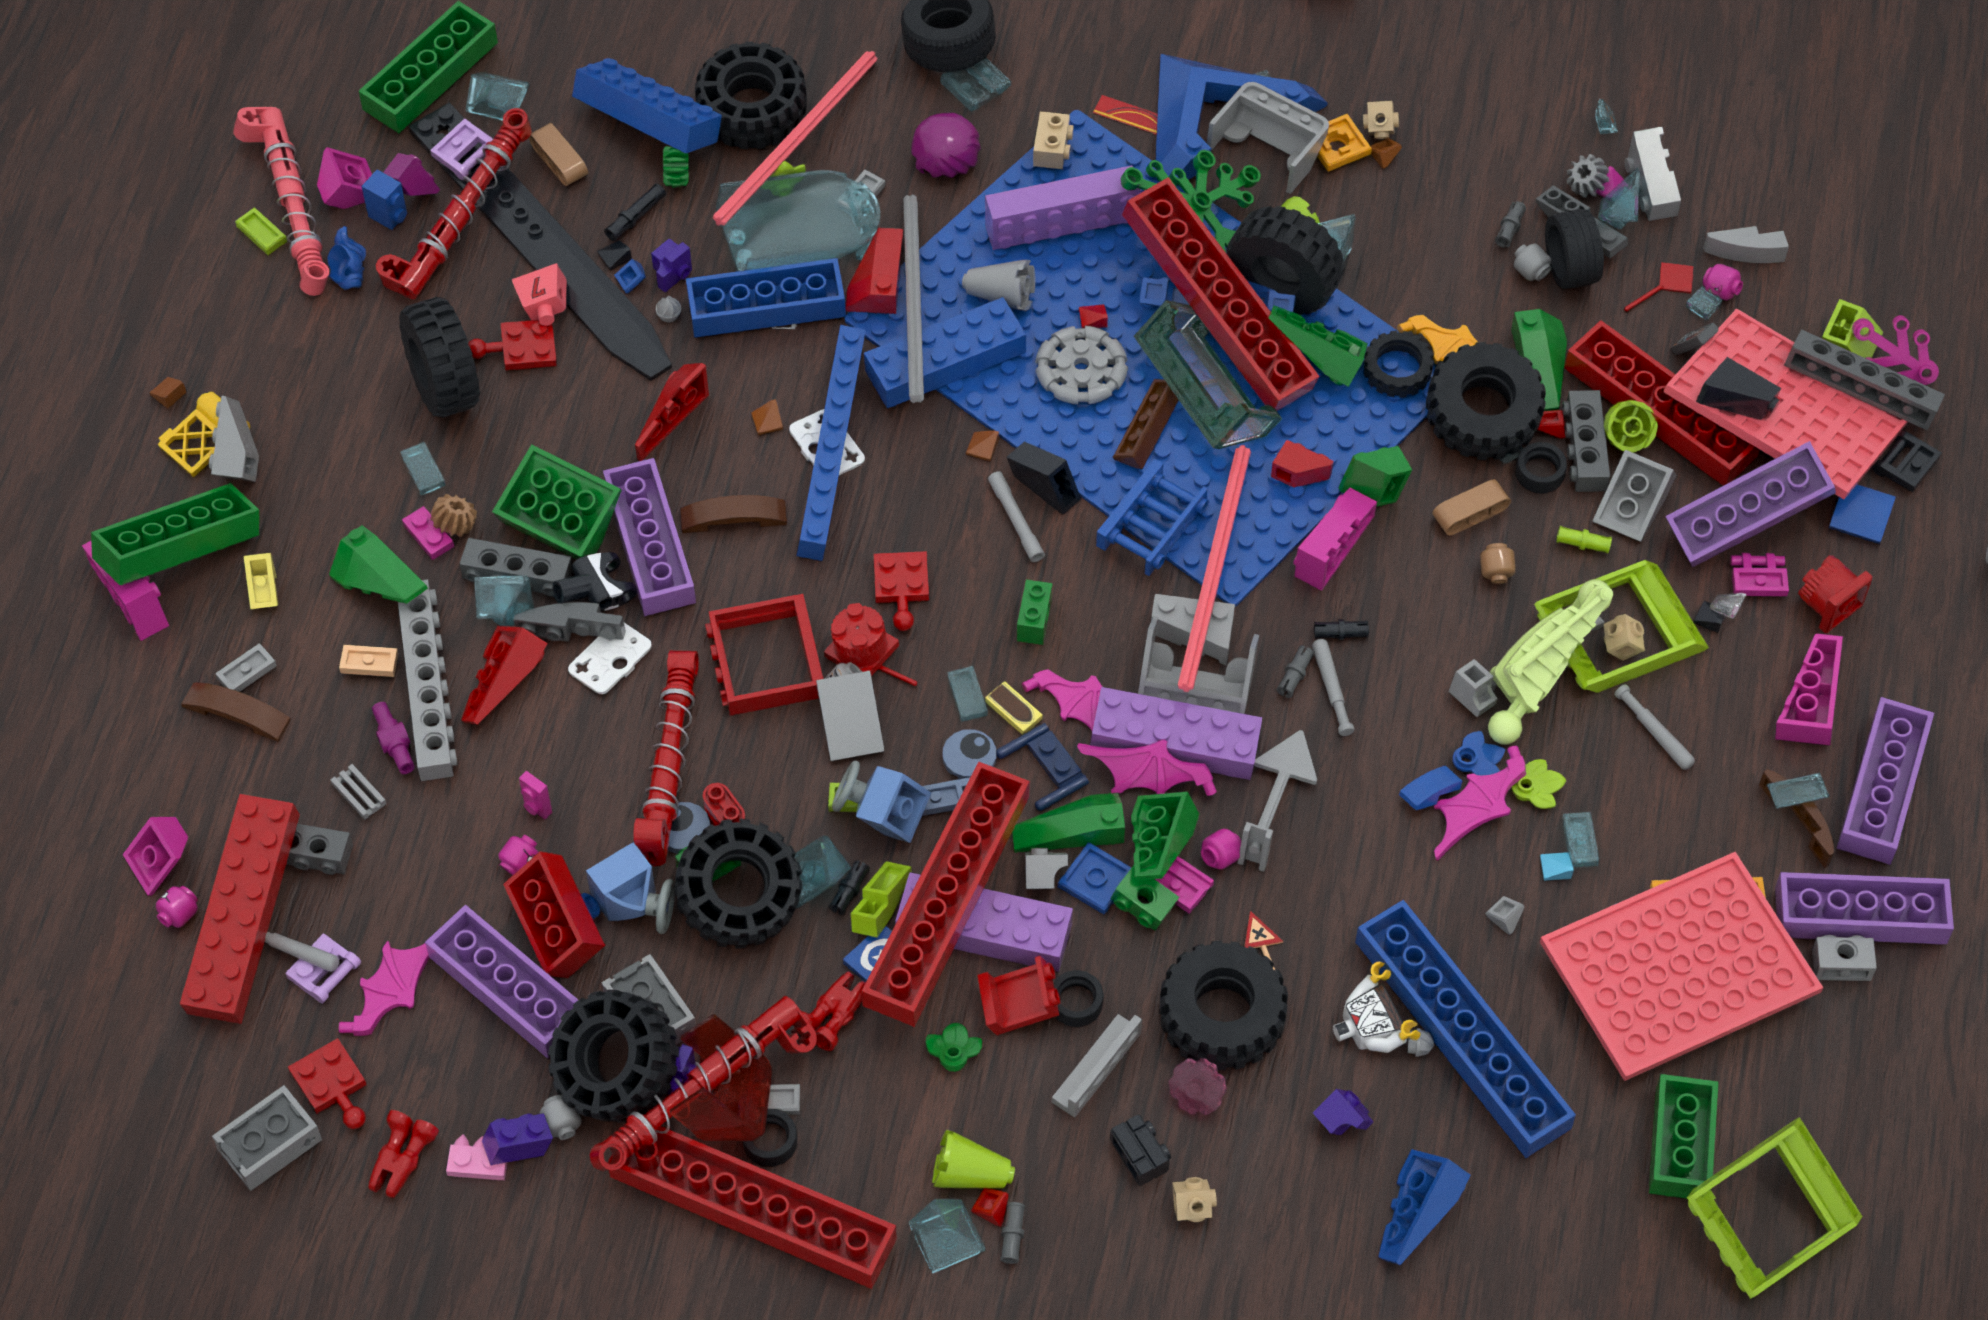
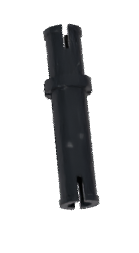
M655 183L626 211L623 210L618 214V218L604 229L605 235L611 241H616L626 230L634 228L636 222L659 200L666 196L664 188Z

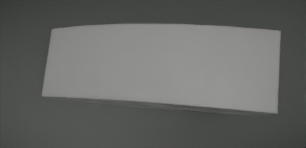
M1756 226L1707 233L1703 247L1706 253L1749 263L1785 262L1789 248L1784 231L1759 234Z

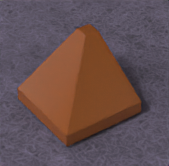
M1389 138L1370 146L1372 148L1371 155L1383 169L1391 163L1402 148L1401 144Z
M776 399L751 412L758 435L783 429Z
M974 432L966 455L991 461L999 442V432Z

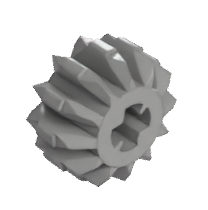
M1589 154L1587 159L1580 155L1578 163L1571 161L1573 169L1566 170L1569 176L1567 184L1571 186V190L1575 194L1580 193L1582 197L1586 198L1589 193L1596 197V190L1598 189L1605 191L1602 184L1609 182V177L1607 176L1609 168L1604 165V161L1601 158H1595L1594 155Z

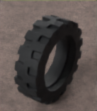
M1390 331V334H1380L1378 339L1374 338L1370 342V347H1367L1363 368L1364 376L1368 378L1369 385L1371 387L1375 386L1376 391L1381 394L1383 392L1387 393L1389 397L1396 395L1404 398L1409 394L1412 396L1417 394L1418 390H1423L1427 386V381L1429 382L1431 379L1434 360L1432 350L1429 351V345L1425 341L1422 342L1419 336L1409 335L1410 332L1403 331V333ZM1390 351H1402L1416 358L1420 368L1415 374L1408 377H1394L1382 371L1377 364V360L1383 354Z

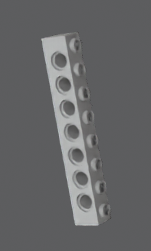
M428 579L422 580L427 585V590L407 604L398 602L417 767L421 781L454 776L453 766L457 765L455 749L450 750V742H455L453 727L447 726V719H452L450 704L444 702V696L449 695L447 680H442L441 673H446L444 657H439L438 650H443L441 634H436L435 629L440 627L438 611L433 612V605H437V596L435 589L430 590ZM434 700L432 703H426L427 701ZM437 723V725L429 727L430 724ZM433 747H440L437 750H431Z

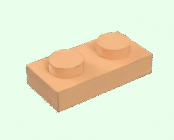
M344 645L339 669L343 674L394 677L398 651L397 648Z

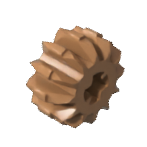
M445 494L444 497H438L434 503L430 519L434 522L433 527L440 528L441 533L447 532L451 537L453 534L462 537L464 533L469 534L470 530H472L477 511L473 509L474 504L466 502V498L461 499L457 495L451 497Z

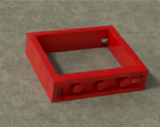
M803 594L709 611L710 623L705 624L707 637L713 638L714 645H710L713 661L718 660L719 667L715 668L717 683H723L724 690L720 691L723 706H728L730 716L819 699L816 680L823 679ZM795 616L811 682L735 696L720 631Z

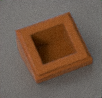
M167 377L150 392V395L166 408H169L187 392L182 381Z

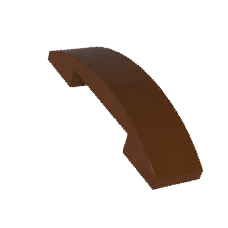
M723 496L702 500L680 508L682 533L708 531V525L760 521L761 527L787 525L785 500L768 496Z
M193 683L181 703L183 708L205 716L210 712L252 727L255 734L279 742L291 721L290 717L256 698L226 687L208 683Z
M1769 769L1763 771L1759 786L1774 805L1782 801L1786 802L1812 835L1808 848L1824 868L1828 867L1834 854V845L1829 827L1820 810L1808 795L1793 782Z

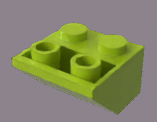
M1839 299L1822 339L1864 358H1872L1877 346L1869 340H1858L1852 332V325L1856 320L1865 318L1873 324L1875 332L1882 336L1883 331L1864 308ZM1867 327L1862 328L1860 334H1867L1869 329Z

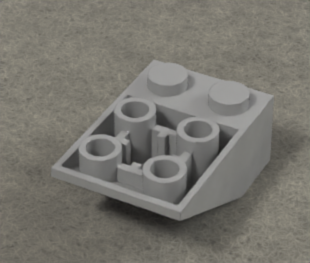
M221 396V402L219 401L216 406V416L219 417L218 426L214 428L212 436L215 449L214 454H211L209 459V468L212 469L211 474L227 479L256 482L259 455L240 402L227 396Z

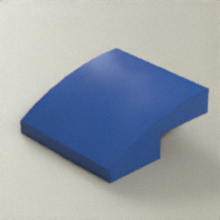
M1857 484L1845 499L1839 497L1829 528L1880 544L1896 497Z

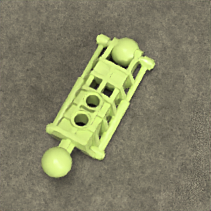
M1595 579L1585 582L1580 587L1578 597L1572 606L1565 610L1560 608L1538 622L1508 650L1497 666L1490 670V674L1494 676V682L1511 703L1507 711H1499L1490 718L1488 724L1489 735L1495 742L1509 745L1520 737L1522 732L1520 719L1526 713L1537 712L1539 706H1537L1538 702L1549 693L1565 670L1576 646L1582 644L1583 638L1596 626L1595 621L1601 612L1610 606L1613 591L1605 582Z

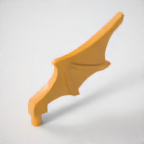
M1424 315L1410 317L1407 322L1397 325L1399 333H1403V331H1412L1414 335L1421 333L1429 341L1433 349L1435 364L1443 361L1448 353L1452 351L1456 353L1459 347L1466 344L1473 346L1478 342L1466 325H1461L1460 328L1455 330L1445 329Z

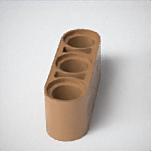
M552 123L531 133L529 141L533 149L564 186H568L588 175L587 167L582 158Z
M1493 479L1442 502L1433 510L1432 514L1444 532L1450 536L1503 512L1510 505L1511 499L1498 481Z

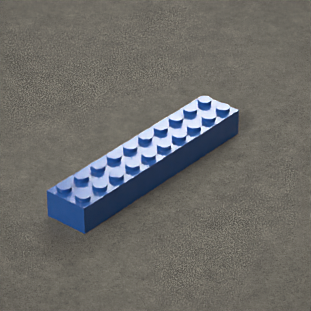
M1404 900L1358 927L1355 943L1372 964L1376 962L1385 963L1379 969V973L1382 975L1385 970L1391 971L1390 978L1385 981L1422 1028L1430 1033L1437 1047L1525 1158L1572 1129L1576 1114Z

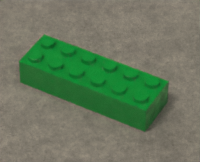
M457 1L359 90L362 110L395 132L400 133L498 43L495 24L462 2Z
M229 483L91 532L92 559L119 585L130 583L259 536V509L236 487Z

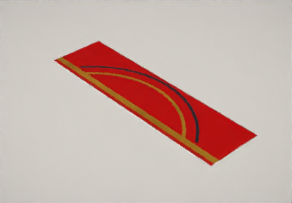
M1104 95L1101 96L1093 111L1095 114L1157 135V113Z

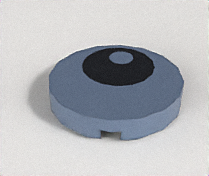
M962 730L954 733L946 740L943 747V764L946 770L951 775L958 776V779L971 777L978 762L992 767L995 766L996 747L993 740L985 733L977 730Z
M679 802L678 813L671 826L668 851L678 854L680 850L689 845V842L695 835H700L704 828L711 825L707 813L700 806L691 802Z

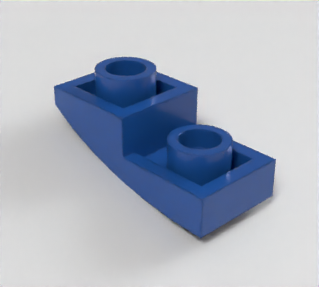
M1442 766L1429 771L1400 790L1399 796L1415 810L1436 805L1440 795L1460 790L1462 780L1447 766Z

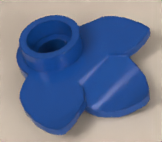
M1477 731L1468 734L1463 739L1462 747L1454 752L1452 761L1454 766L1462 772H1472L1479 776L1491 775L1500 771L1496 765L1503 758L1505 749L1497 745L1484 743L1483 733ZM1467 758V759H1469L1471 762H1465V761H1463V760H1461V759Z

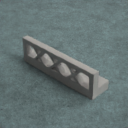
M1118 1014L1053 1095L1052 1103L1075 1118L1140 1036L1142 1019L1134 1015L1128 1021Z

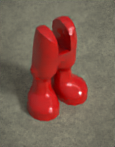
M849 971L838 978L825 994L820 996L816 1008L810 1014L801 1011L816 1032V1045L826 1051L834 1050L839 1042L837 1037L839 1030L853 1019L854 1013L862 1003V989L866 982L861 981L852 991L848 990L854 981V975ZM833 1014L825 1026L819 1027L828 1015Z
M390 1110L386 1118V1122L391 1129L390 1139L378 1153L379 1156L372 1170L368 1188L373 1192H378L387 1174L391 1173L392 1176L386 1188V1196L395 1198L411 1172L417 1168L418 1155L425 1145L436 1139L439 1130L424 1120H416L414 1124L413 1120L406 1114ZM412 1131L411 1139L406 1150L403 1153H400L401 1147L403 1146L405 1140Z

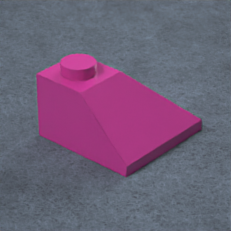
M326 147L323 152L317 187L324 204L346 209L365 203L362 185L369 179L372 173L365 158Z
M150 817L123 853L124 858L148 896H152L181 858L188 840L187 834L176 817Z

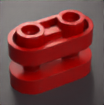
M712 783L704 789V810L711 824L717 826L723 820L731 819L732 822H740V819H745L744 809L727 786L721 783Z

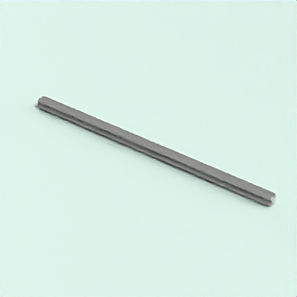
M912 194L911 196L906 195L903 198L908 377L910 401L912 403H921L924 400L918 202L917 197Z

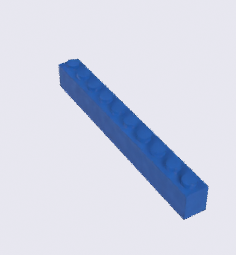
M840 325L798 545V557L823 561L865 329Z

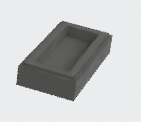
M1713 322L1686 333L1671 347V350L1675 355H1680L1700 347L1712 338L1719 329Z

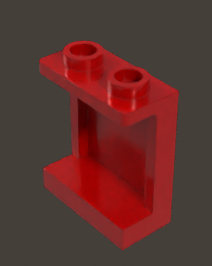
M1041 956L1035 957L1036 964L997 977H993L988 972L977 975L986 1026L996 1035L1059 1016L1057 1005L1060 1004V996L1057 989L1054 988L1052 980L1056 978L1052 964L1047 963Z

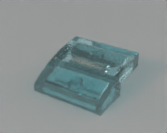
M986 57L970 68L944 73L940 80L971 112L999 96L1011 86V81Z

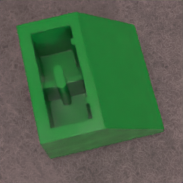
M1399 446L1383 447L1367 453L1360 452L1353 455L1338 489L1340 492L1345 493L1350 487L1377 501L1376 507L1395 503L1412 472V468Z

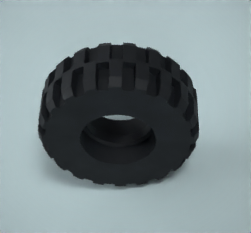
M745 42V44L738 45L736 43L729 45V48L720 49L714 54V57H710L697 74V82L695 84L696 102L709 106L713 111L722 115L718 141L722 140L725 145L737 146L745 150H749V148L763 149L771 144L774 146L792 132L803 120V116L806 113V81L804 80L802 68L797 65V61L792 56L786 55V52L778 47H771L770 44ZM745 89H761L770 93L767 98L752 103L741 102L732 98L733 95Z
M1267 206L1252 211L1244 218L1228 243L1227 255L1247 281L1266 286L1280 294L1295 295L1294 313L1299 315L1305 313L1307 315L1323 308L1339 285L1344 274L1343 255L1341 250L1338 249V243L1335 238L1328 234V230L1324 226L1316 223L1315 219L1310 216L1307 217L1295 209L1289 210L1282 206L1274 208Z
M434 297L406 306L399 315L401 339L411 374L427 409L433 416L442 418L472 409L480 400L479 380L471 348L454 308L449 304L448 300L441 297Z
M1476 342L1473 346H1469V344L1463 345L1458 348L1456 353L1454 351L1448 353L1444 357L1443 362L1438 363L1430 380L1426 398L1428 422L1430 425L1435 426L1433 432L1438 439L1443 438L1448 448L1451 450L1456 449L1460 451V455L1468 458L1470 455L1477 457L1478 460H1487L1490 457H1494L1496 460L1505 458L1507 453H1510V455L1517 453L1521 450L1522 445H1527L1533 439L1543 416L1546 404L1544 400L1546 389L1541 383V374L1537 369L1532 368L1533 363L1527 357L1523 358L1519 355V351L1513 348L1502 347L1503 344L1493 343L1492 345L1486 344V342ZM1475 387L1492 388L1505 397L1509 404V409L1497 415L1479 414L1467 406L1462 394Z
M731 819L721 821L720 825L717 826L711 824L704 828L700 835H695L680 858L674 884V893L678 899V909L680 913H684L687 918L685 922L691 929L696 928L700 932L699 936L706 941L709 938L717 941L718 946L726 947L729 944L735 945L736 949L746 948L749 944L757 946L764 943L766 939L775 937L788 924L799 903L803 882L800 878L802 873L801 865L794 858L796 853L791 845L787 846L783 842L784 837L779 832L773 834L768 830L769 826L761 822L757 826L750 824V819H740V822H732ZM735 860L749 863L755 867L764 880V891L761 898L755 904L746 907H736L722 901L712 887V877L719 865Z
M1211 941L1210 945L1204 946V944H1199L1193 947L1192 952L1182 953L1177 958V965L1172 964L1168 968L1166 979L1161 985L1160 1023L1163 1032L1168 1033V1042L1173 1048L1178 1047L1180 1055L1185 1059L1190 1060L1192 1058L1197 1061L1196 1065L1204 1068L1208 1065L1216 1067V1070H1226V1067H1234L1236 1070L1244 1068L1246 1063L1250 1061L1253 1064L1263 1059V1052L1270 1053L1274 1049L1277 1039L1281 1038L1284 1030L1288 1008L1287 987L1283 985L1284 978L1281 972L1277 969L1274 970V963L1267 956H1260L1259 950L1251 946L1248 948L1243 947L1241 943L1231 941V944L1222 943V941ZM1227 989L1240 994L1248 1002L1250 1010L1246 1015L1237 1020L1222 1022L1206 1016L1199 1009L1197 1000L1211 990Z
M619 990L590 993L588 999L581 998L573 1004L574 1008L570 1011L567 1010L561 1017L562 1021L559 1026L555 1027L552 1034L554 1037L552 1046L549 1045L548 1056L551 1057V1064H548L550 1076L554 1077L553 1086L556 1092L562 1094L563 1102L568 1107L575 1108L577 1113L606 1122H626L627 1117L634 1111L645 1115L648 1108L652 1109L659 1104L654 1095H657L660 1099L663 1094L668 1093L671 1087L670 1082L672 1077L676 1075L678 1067L675 1066L676 1058L679 1057V1046L675 1045L677 1035L674 1027L668 1025L670 1020L665 1012L658 1010V1006L650 1000ZM622 1031L628 1042V1059L621 1073L613 1080L606 1082L599 1070L600 1050L604 1042L612 1034Z

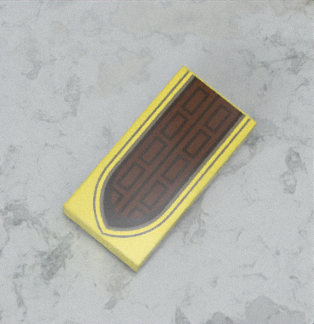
M1005 681L985 697V702L1022 735L1030 731L1043 719V714Z

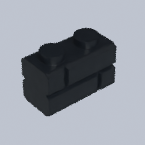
M1138 1114L1128 1119L1125 1123L1123 1122L1110 1130V1141L1137 1184L1142 1186L1169 1170L1171 1154L1165 1144L1159 1145L1155 1139L1156 1131L1149 1120L1144 1122L1141 1115Z

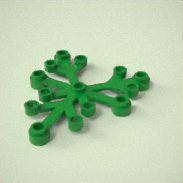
M1200 150L1193 159V166L1197 171L1195 188L1186 178V173L1181 168H1174L1168 176L1163 170V165L1157 160H1152L1146 167L1147 174L1153 178L1157 177L1160 182L1169 177L1174 185H1180L1185 192H1180L1200 220L1202 222L1203 218L1215 232L1214 238L1226 252L1224 247L1227 248L1236 231L1224 228L1210 210L1211 204L1225 196L1237 200L1240 207L1248 208L1254 201L1253 195L1249 191L1237 189L1241 187H1254L1261 178L1259 170L1252 165H1247L1240 171L1236 179L1230 181L1233 168L1228 163H1222L1216 169L1219 187L1207 193V172L1216 162L1214 155L1210 151ZM1134 167L1127 168L1121 175V185L1126 190H1135L1137 188L1147 190L1157 184L1143 179L1142 173Z

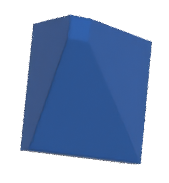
M631 259L614 275L627 294L646 278L643 266L634 259Z

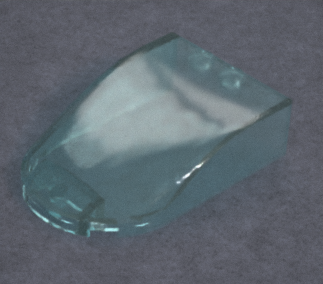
M816 170L769 177L727 224L721 226L737 271L845 257L863 248L873 239L879 226L880 206L873 192L863 182L857 183L847 178V174L842 172ZM746 180L720 184L716 212ZM838 200L846 202L849 208L839 203Z

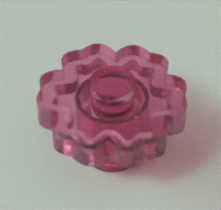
M1187 1058L1174 1068V1076L1168 1083L1171 1096L1179 1099V1108L1191 1115L1196 1114L1198 1111L1208 1115L1222 1104L1221 1098L1227 1093L1226 1079L1218 1074L1217 1066L1214 1063L1209 1062L1205 1058H1201L1197 1062L1192 1058Z

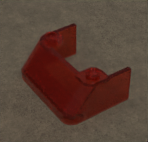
M712 1014L681 1035V1040L700 1055V1063H702L716 1051V1046H723L735 1035L734 1030L718 1016ZM763 1054L758 1059L752 1058L749 1067L739 1068L731 1075L730 1082L718 1085L713 1089V1094L702 1087L671 1108L669 1113L692 1131L697 1138L704 1141H755L765 1133L772 1078L771 1064Z

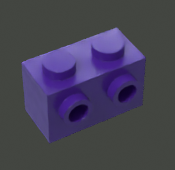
M544 1113L538 1115L524 1114L519 1118L510 1120L501 1118L490 1123L482 1143L490 1165L544 1156L553 1137Z

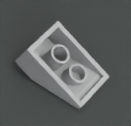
M1625 450L1594 516L1593 522L1642 542L1666 500L1677 476L1671 468Z

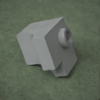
M1475 659L1456 671L1449 692L1476 717L1492 708L1498 699L1493 693L1497 685L1493 680L1494 676Z
M1032 848L1031 852H1025L1026 889L1054 888L1056 872L1061 867L1068 866V854L1048 852V848Z

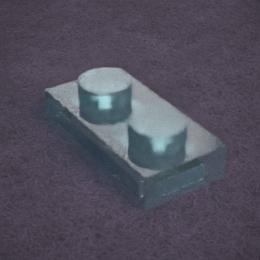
M1591 812L1563 814L1562 822L1567 850L1573 867L1598 866L1599 855Z

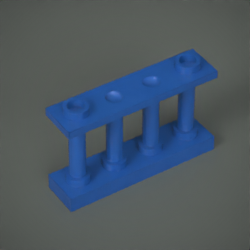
M1156 459L1153 460L1099 528L1096 538V546L1104 551L1111 543H1117L1146 560L1145 574L1148 576L1152 574L1155 568H1161L1166 559V554L1198 513L1202 514L1209 504V500H1207V487L1203 486L1196 496L1164 479V463ZM1154 488H1161L1189 505L1180 514L1151 498L1150 493ZM1139 507H1148L1174 522L1173 526L1166 533L1136 516V511ZM1131 524L1160 542L1151 551L1121 534L1124 526Z

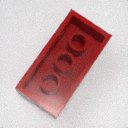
M540 851L503 884L543 970L548 975L569 978L605 946L562 855Z

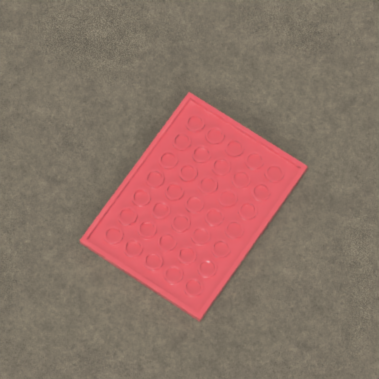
M1736 852L1540 938V944L1624 1081L1813 997L1823 990V986Z

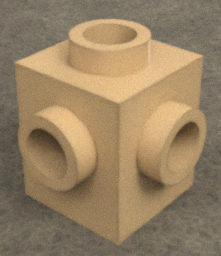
M1393 101L1367 102L1368 114H1363L1364 129H1368L1369 135H1374V139H1387L1390 134H1395L1394 127H1399V114L1394 112ZM1379 119H1385L1384 122L1378 123Z
M1623 614L1604 624V642L1608 653L1624 661L1645 651L1644 629L1639 621Z
M1192 1177L1183 1182H1172L1174 1211L1177 1221L1189 1220L1191 1222H1200L1205 1220V1218L1212 1217V1207L1217 1206L1215 1189H1210L1207 1179L1203 1180L1198 1177Z

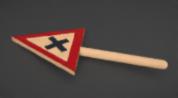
M1250 911L1244 947H1261L1263 955L1271 960L1266 946L1280 944L1283 941Z

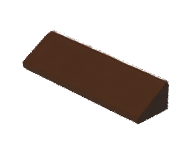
M1175 379L1153 380L1113 455L1114 460L1137 469H1143L1182 395V389Z

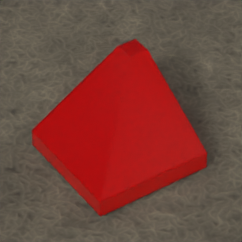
M1104 304L1079 307L1082 328H1085V326L1107 327L1108 316Z
M1544 411L1538 430L1560 439L1565 438L1563 411Z
M984 1188L971 1211L977 1216L1001 1227L1009 1195L1007 1192Z

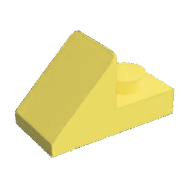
M271 553L243 556L250 608L278 606L275 584L277 576Z

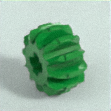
M665 146L663 149V182L666 186H686L689 182L688 153H684L672 146Z

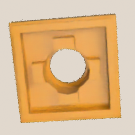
M1348 114L1328 121V133L1317 155L1328 172L1371 154L1372 148ZM1340 141L1345 146L1339 148L1338 151H1334L1330 143Z

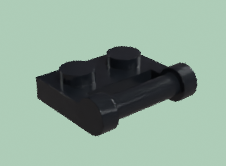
M1901 431L1896 437V443L1884 458L1875 463L1873 471L1878 476H1886L1913 493L1940 459L1942 452L1912 434ZM1904 448H1911L1897 468L1891 465Z

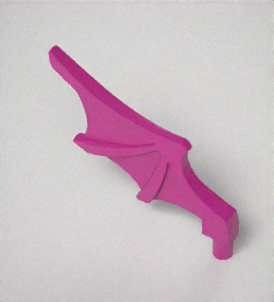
M1048 669L1033 674V678L1022 683L1025 692H1029L1037 687L1041 692L1044 690L1051 692L1059 703L1060 717L1063 721H1066L1068 717L1075 718L1084 722L1093 731L1102 687L1096 676L1091 675L1084 682H1070Z
M1164 739L1135 748H1105L1077 744L1082 754L1098 758L1110 769L1115 783L1111 793H1122L1130 788L1143 787L1153 790L1156 794H1165L1174 785L1187 781H1195L1197 786L1203 785L1207 796L1217 792L1212 781V774L1206 764L1183 762L1176 759L1168 752V741Z
M1518 746L1508 748L1510 759L1506 760L1507 767L1486 776L1469 774L1467 775L1468 784L1459 794L1449 799H1442L1436 805H1433L1434 809H1440L1446 819L1444 838L1434 850L1436 860H1439L1454 844L1473 829L1490 820L1510 814L1511 809L1505 803L1507 792L1526 775V764Z
M389 941L386 942L382 949V962L377 972L367 980L363 977L360 979V986L365 996L362 1014L354 1016V1022H339V1033H353L354 1036L370 1035L388 1011L396 1007H408L409 1009L414 1007L418 980L429 960L426 944L412 949L399 950L392 948Z

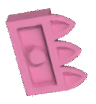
M461 1135L453 1145H450L446 1173L447 1176L505 1181L508 1162L490 1165L482 1143L483 1136L473 1146H470L465 1135Z

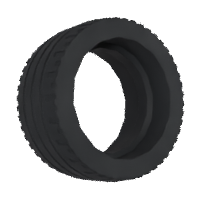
M1579 209L1549 216L1545 228V246L1547 254L1551 257V273L1557 285L1562 289L1599 282L1604 269L1603 246L1599 229L1591 212L1586 209Z

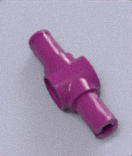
M385 702L376 703L372 707V712L378 723L376 734L384 754L388 753L394 758L401 774H408L415 769V766L408 751L409 744L411 743L402 722L398 723L396 719H393Z

